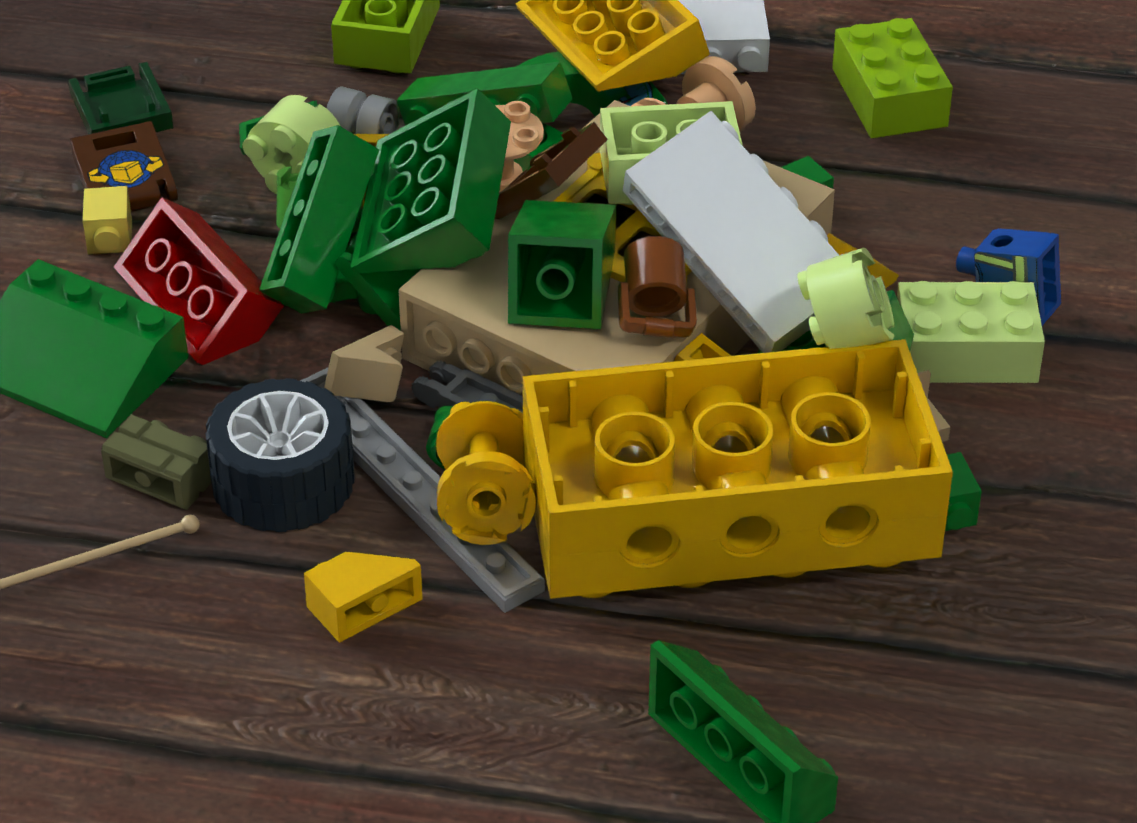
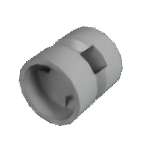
M341 86L332 93L327 104V109L337 119L340 126L353 134H390L398 129L400 112L397 101L374 94L367 97L362 91Z

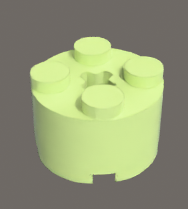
M290 95L282 98L250 130L248 137L242 144L244 153L251 159L257 171L265 178V184L269 190L277 194V172L280 169L292 166V174L300 172L313 132L336 125L340 126L337 119L327 108L321 104L315 108L304 102L307 97L301 95Z
M864 247L809 265L807 270L797 274L802 295L805 300H811L815 316L809 318V326L817 345L825 343L829 349L871 345L894 339V334L888 330L894 327V319L887 291L881 276L875 278L873 275H870L867 266L873 265L875 262L869 251Z

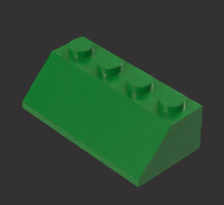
M657 640L650 645L648 715L765 823H817L835 811L838 776L826 760L817 758L799 742L797 736L790 728L781 726L764 711L762 705L755 697L746 695L729 680L727 674L720 666L712 665L698 651Z

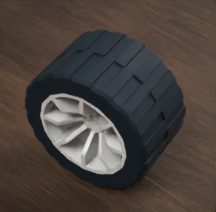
M268 379L263 382L248 384L238 391H233L212 410L213 413L206 423L207 432L205 435L213 496L216 503L221 506V510L227 516L235 519V522L261 531L287 532V530H301L315 523L319 524L327 520L330 515L337 513L344 506V502L349 499L353 491L352 485L355 483L351 421L344 403L341 399H337L334 393L328 389L321 388L317 384L308 381H297V379Z

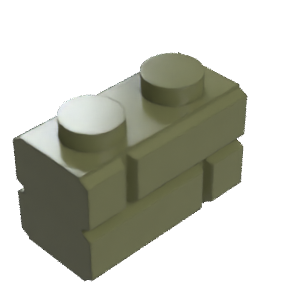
M131 414L119 427V432H114L102 445L101 453L105 478L182 509L188 510L198 499L199 493L204 492L212 483L206 441L199 436L193 435L188 437L170 430L161 421L153 420L149 422Z

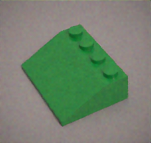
M478 88L377 140L376 148L379 149L374 164V173L368 182L350 267L355 273L455 267L472 258H479L490 250L511 121Z
M39 259L10 283L0 300V393L104 438H108L189 358L184 318L182 316Z

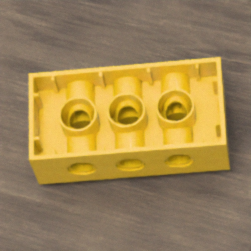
M906 339L847 348L829 349V347L522 376L524 465L535 486L536 508L534 518L550 599L572 596L599 598L612 592L666 586L695 588L713 581L770 575L789 578L799 576L808 571L865 565L891 567L903 561L942 557L953 471Z

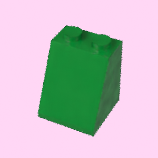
M525 200L508 234V324L601 329L615 253L616 205Z

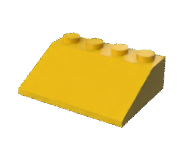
M520 0L515 3L517 9L598 92L675 77L710 55L699 20L678 0Z

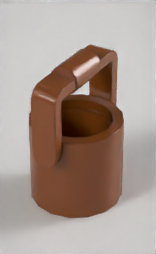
M648 236L637 239L629 244L624 251L625 282H619L618 285L620 328L625 332L643 334V336L666 338L691 336L697 323L694 288H686L684 249L680 243L667 237ZM683 306L685 308V322L674 321L673 319L652 318L673 314L682 309ZM630 310L633 311V312H635V313H637V314H639V315L648 316V317H644V318L631 317V316H630Z

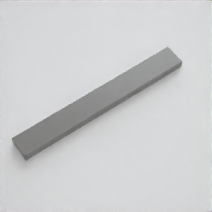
M328 368L300 381L315 383L319 387L324 388ZM335 396L337 399H341L346 406V412L350 416L353 460L504 613L545 592V579L506 541L493 545H478L463 541L454 535L452 527L445 522L444 518L443 521L441 520L437 510V486L440 476L362 399Z

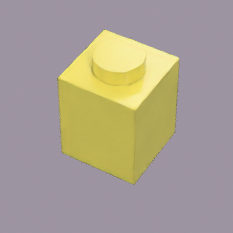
M127 186L84 189L83 227L88 255L124 252L132 241V216Z

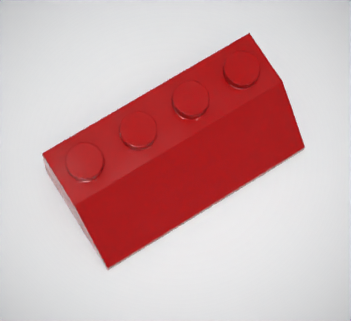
M161 197L114 265L116 271L143 301L184 318L188 353L201 365L259 342L284 307L281 302L259 291L262 281L199 213Z

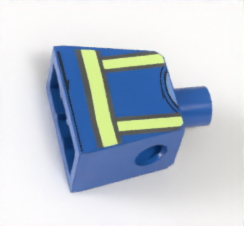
M998 228L992 230L976 249L964 246L959 251L956 259L957 271L975 276L976 282H1034L1042 326L1061 305L1059 234Z

